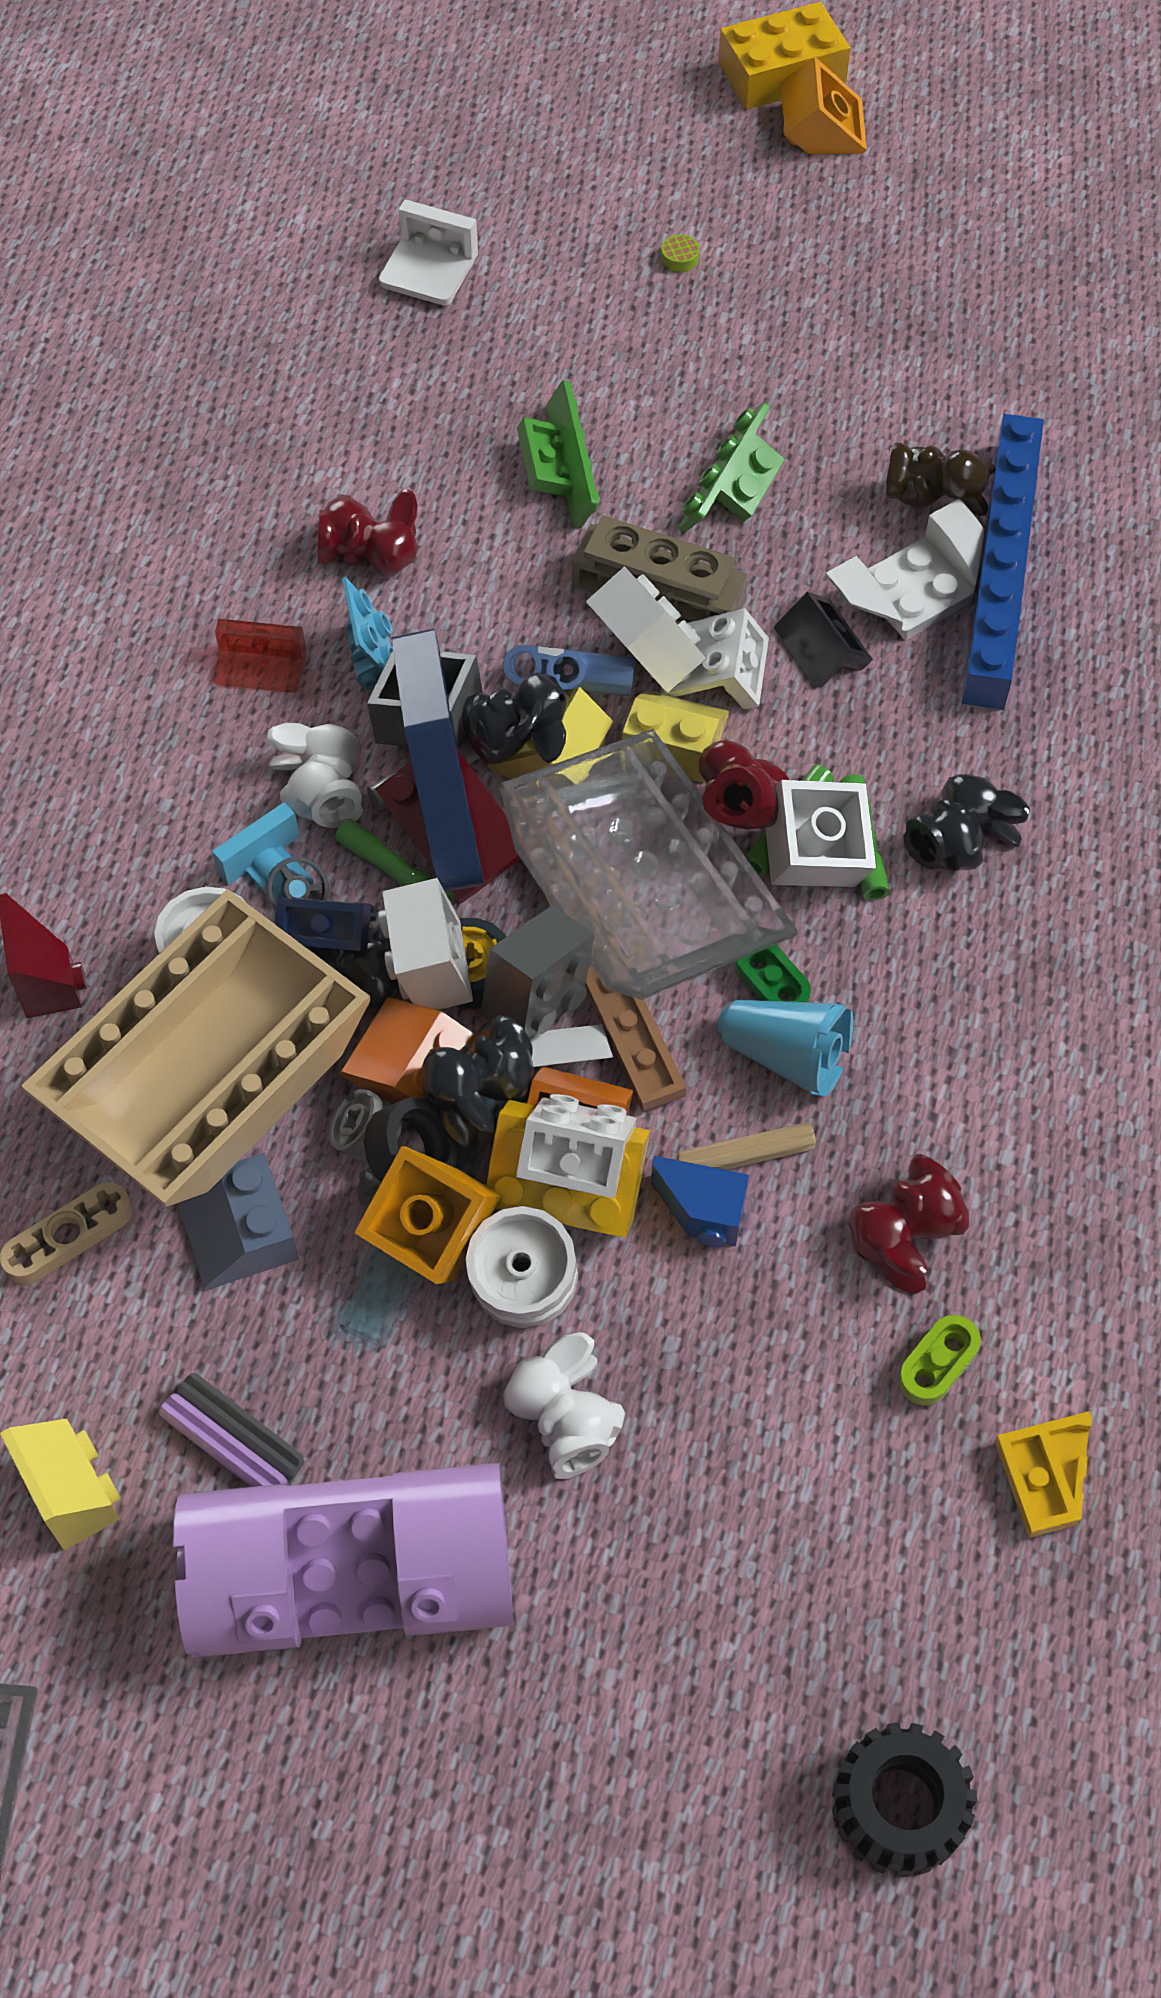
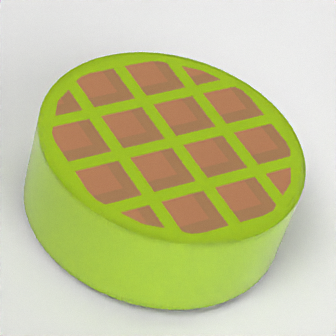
M678 234L668 237L661 246L662 264L674 272L692 270L699 262V244L688 235Z

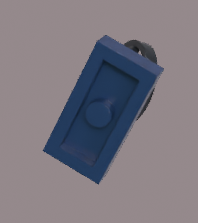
M277 897L275 925L303 946L367 951L368 940H371L374 932L381 927L378 915L379 910L368 903ZM375 921L373 926L369 928L370 922Z

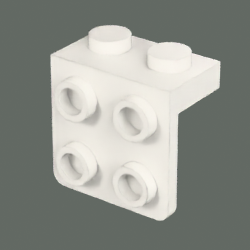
M405 199L399 208L401 240L379 276L380 286L384 289L439 305H449L478 255L476 219Z

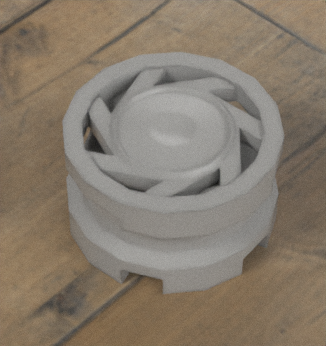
M360 1089L354 1091L356 1098L352 1101L345 1098L337 1109L331 1123L330 1142L338 1151L352 1155L355 1160L368 1165L363 1142L366 1126L375 1112L393 1103L381 1100L377 1094L369 1090ZM402 1119L398 1124L397 1140L401 1133V1128L403 1124Z

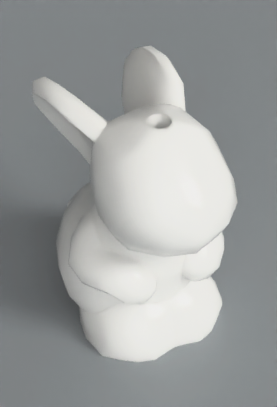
M288 722L269 729L267 735L268 743L277 750L285 752L271 760L270 768L274 770L296 769L287 785L280 792L282 803L285 802L298 816L315 821L322 827L339 828L347 819L356 821L362 815L361 791L358 785L347 779L351 776L352 767L356 765L362 749L358 738L352 732L333 724H324L310 728L300 723Z
M581 1332L564 1335L551 1343L544 1355L534 1356L519 1362L503 1392L504 1407L513 1415L521 1419L539 1421L538 1429L542 1434L541 1442L545 1447H550L549 1463L551 1471L557 1479L575 1477L602 1462L609 1453V1447L614 1443L621 1431L625 1419V1412L620 1404L610 1402L591 1392L571 1389V1386L590 1375L598 1364L597 1357L591 1354L594 1348V1340L586 1333Z

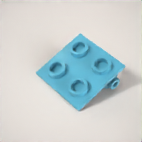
M343 577L342 582L349 611L346 630L356 679L365 690H373L393 651L389 641L392 627L386 614L383 611L377 612L372 606L367 593L363 589L357 590L346 577Z

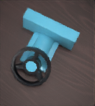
M285 802L212 850L217 873L227 885L247 874L266 894L267 900L275 912L277 911V897L306 899L310 891H322L320 900H327L329 895V882L323 869L316 862L308 858L292 857L284 848L300 837L296 815ZM298 862L311 866L319 875L322 884H314L313 878Z

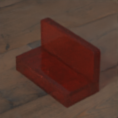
M218 618L215 635L219 656L213 677L216 685L292 693L298 691L307 653L303 627Z

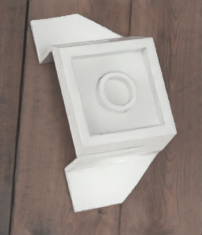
M957 499L929 515L924 538L868 569L855 556L826 572V577L833 583L850 606L885 618L904 640H907L972 603L984 528L960 499Z

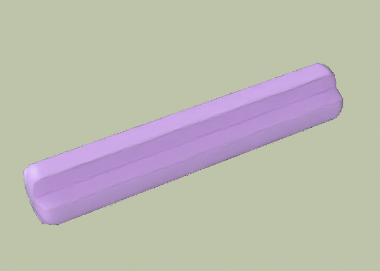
M170 1395L160 1407L159 1414L166 1422L250 1487L287 1484L283 1474L180 1395Z

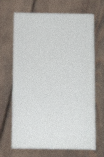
M603 1024L549 1030L544 1034H536L530 1039L533 1046V1067L613 1058Z

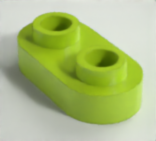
M960 1315L942 1317L933 1325L907 1357L899 1374V1387L908 1400L923 1406L939 1402L972 1363L979 1350L981 1337L978 1328L971 1320ZM955 1339L961 1344L962 1349L951 1351L945 1346L944 1341ZM918 1375L928 1376L933 1385L928 1388L920 1387L916 1383L915 1377Z

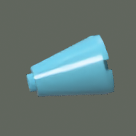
M735 1000L730 1007L726 1006L722 1010L717 1030L718 1033L722 1034V1041L728 1047L809 1093L824 1097L834 1089L844 1067L837 1066L836 1064L841 1051L849 1053L853 1034V1013L851 1010L846 1009L847 1006L839 1003Z

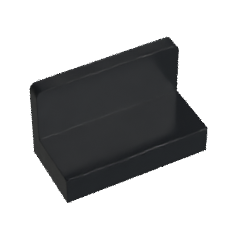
M806 592L774 626L777 634L816 687H823L842 666L861 671L873 660L835 605L828 598Z

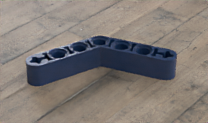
M435 628L391 637L404 729L435 876L438 878L445 893L485 885L454 736L443 664Z

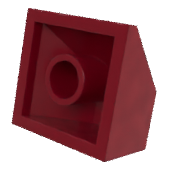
M7 893L0 894V922L7 973L26 1018L81 1008L79 991L87 989L82 962L73 963L68 946Z

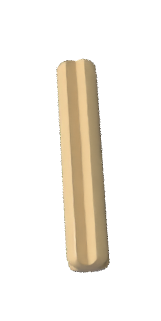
M804 1122L680 1151L677 1153L676 1160L728 1170L812 1150L815 1148L816 1138L811 1124Z

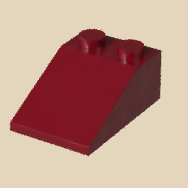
M457 748L485 885L452 891L455 898L461 904L530 853L532 849ZM409 762L376 787L375 790L434 869L412 763Z

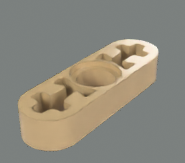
M101 1183L9 1240L3 1246L0 1253V1263L8 1278L20 1285L35 1283L125 1226L132 1215V1204L126 1190L116 1183ZM106 1199L112 1204L115 1203L117 1211L111 1215L105 1210L102 1211L100 1203ZM87 1211L90 1219L92 1218L95 1227L89 1229L85 1218L81 1214ZM73 1223L80 1227V1234L72 1243L59 1244L54 1241V1233L61 1225ZM43 1237L52 1252L49 1256L46 1255L38 1241ZM25 1252L26 1255L31 1256L33 1264L28 1268L18 1264L16 1256L19 1253Z

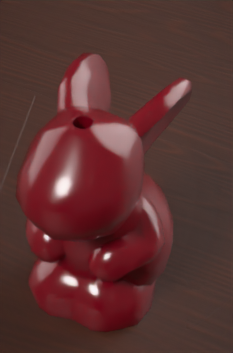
M405 488L400 491L392 502L387 520L382 522L375 520L368 509L350 495H341L331 500L325 509L319 512L318 564L327 565L333 562L337 556H344L346 564L353 566L358 565L363 557H367L376 572L385 577L396 575L411 564L417 554L416 527L414 522L417 518L418 505L413 491Z
M717 741L706 747L699 758V772L707 783L702 799L704 811L712 819L738 829L751 830L772 827L777 820L778 796L775 787L781 780H790L787 774L767 760L754 759L746 747L734 741Z
M916 1154L910 1160L908 1183L904 1180H897L892 1186L893 1198L891 1204L871 1201L859 1204L852 1209L847 1221L852 1235L853 1247L857 1254L870 1263L880 1265L885 1278L896 1288L909 1294H918L926 1290L927 1282L925 1275L928 1269L924 1257L911 1244V1240H936L951 1235H963L969 1228V1211L964 1204L961 1186L943 1166L923 1154Z

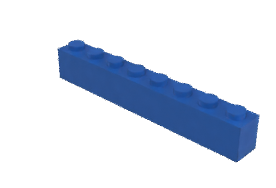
M1003 413L993 464L995 472L991 479L989 509L986 516L961 704L1000 710L1005 709L1013 677L1044 419Z

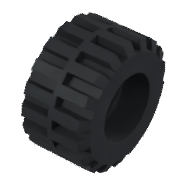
M900 1722L889 1723L883 1731L879 1732L876 1727L867 1732L861 1742L857 1741L849 1750L837 1773L831 1796L834 1797V1805L832 1807L833 1820L839 1821L841 1828L838 1834L843 1843L845 1844L849 1841L855 1848L852 1854L860 1862L866 1858L874 1863L873 1870L882 1874L886 1869L895 1871V1877H907L911 1872L916 1871L921 1875L930 1872L938 1864L942 1865L964 1841L965 1835L972 1827L975 1818L972 1809L977 1803V1790H971L970 1782L974 1778L970 1766L963 1768L959 1762L963 1754L956 1745L950 1750L941 1742L945 1736L934 1730L932 1735L929 1736L922 1733L923 1725L911 1723L908 1729H901ZM890 1770L908 1771L919 1777L927 1785L934 1801V1815L925 1827L917 1830H904L891 1825L883 1819L877 1811L872 1798L873 1783L881 1773Z

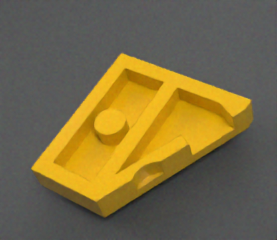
M1090 1411L999 1434L994 1441L1029 1538L1073 1527L1081 1521L1084 1499L1082 1493L1083 1481L1086 1477L1088 1457L1086 1456L1088 1436L1092 1426Z

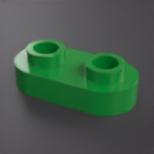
M753 937L745 940L738 947L735 959L736 973L760 1001H782L779 996L789 994L794 998L790 1002H809L811 994L809 981L773 941L763 937ZM753 962H761L766 967L763 969H754L750 964Z

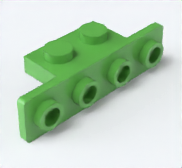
M562 380L546 405L549 422L523 417L517 427L530 490L566 497L573 527L582 528L590 515L594 514L597 510L599 493L595 488L592 464L588 458L584 441L585 434L581 428L577 412V400L574 398L571 382Z
M766 402L761 403L753 411L746 408L734 422L735 434L733 436L730 435L721 444L716 452V455L719 457L716 464L713 463L704 472L699 480V483L702 485L699 493L695 492L681 510L685 516L678 528L683 533L687 532L706 516L715 499L742 521H746L755 512L785 461V458L755 433L770 409Z

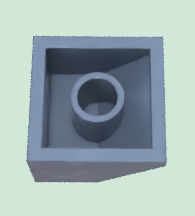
M265 1153L238 1161L208 1192L178 1203L205 1291L299 1260L294 1238Z

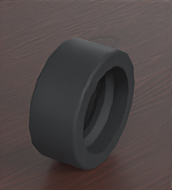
M406 1098L375 1112L366 1126L363 1141L365 1156L373 1175L380 1183H382L399 1152L397 1129L401 1119L410 1123L419 1133L424 1144L426 1156L454 1168L456 1167L459 1151L458 1144L450 1139L440 1122L439 1109L424 1098Z

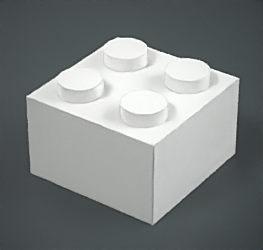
M624 566L586 602L668 693L706 659L695 646L701 639L685 620L679 624L675 622L681 615L664 596L659 601L654 599L660 592L644 574L636 579Z
M781 780L775 788L778 796L777 820L772 827L765 828L771 885L856 887L876 868L866 784Z
M438 878L382 891L385 910L379 911V922L384 937L390 939L391 951L385 952V963L391 980H398L403 999H410L413 1004L434 1010L472 1002L473 996L460 920Z

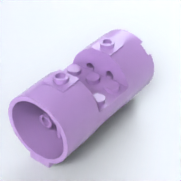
M500 1463L393 1473V1476L289 1486L287 1483L180 1494L177 1498L173 1532V1547L175 1549L178 1548V1580H175V1593L181 1637L186 1654H191V1658L299 1648L302 1638L404 1628L405 1635L408 1637L514 1626Z

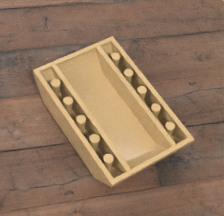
M227 889L27 1079L21 1087L25 1093L161 1204L168 1207L208 1192L342 1056L370 1002V996Z

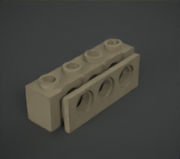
M602 515L598 525L590 524L572 559L573 587L596 593L625 566L636 579L644 574L660 592L654 599L659 601L664 596L681 615L677 621L682 622L685 620L686 623L741 609L745 601L747 574L734 569L737 561L735 557ZM622 535H627L632 539L625 538ZM661 547L667 548L671 552L661 549ZM700 560L707 561V562H709L711 565L706 564V563H703V562H701Z

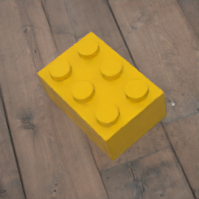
M820 1L720 28L718 64L745 109L749 110L782 101L781 82L814 57L841 81L847 83L851 47Z
M509 1100L498 1116L486 1183L487 1187L502 1195L495 1209L502 1210L520 1206L544 1210L564 1225L626 1238L634 1220L651 1130L635 1127L625 1146L617 1193L614 1198L516 1177L526 1121L536 1106Z

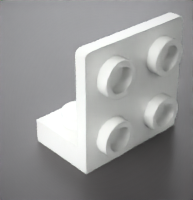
M743 608L687 623L700 637L701 640L695 646L706 659L670 692L667 693L661 687L660 693L677 697L724 686L726 692L732 695L743 709L759 707L769 638L749 612Z
M552 1094L550 1099L542 1098L526 1121L516 1177L614 1198L617 1193L625 1146L635 1129L637 1118L627 1116L625 1109L614 1105L601 1104L598 1105L597 1109L578 1105V1099L568 1095Z

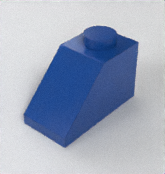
M654 1156L651 1184L689 1237L697 1238L701 1244L709 1247L719 1248L726 1244L736 1246L749 1175Z

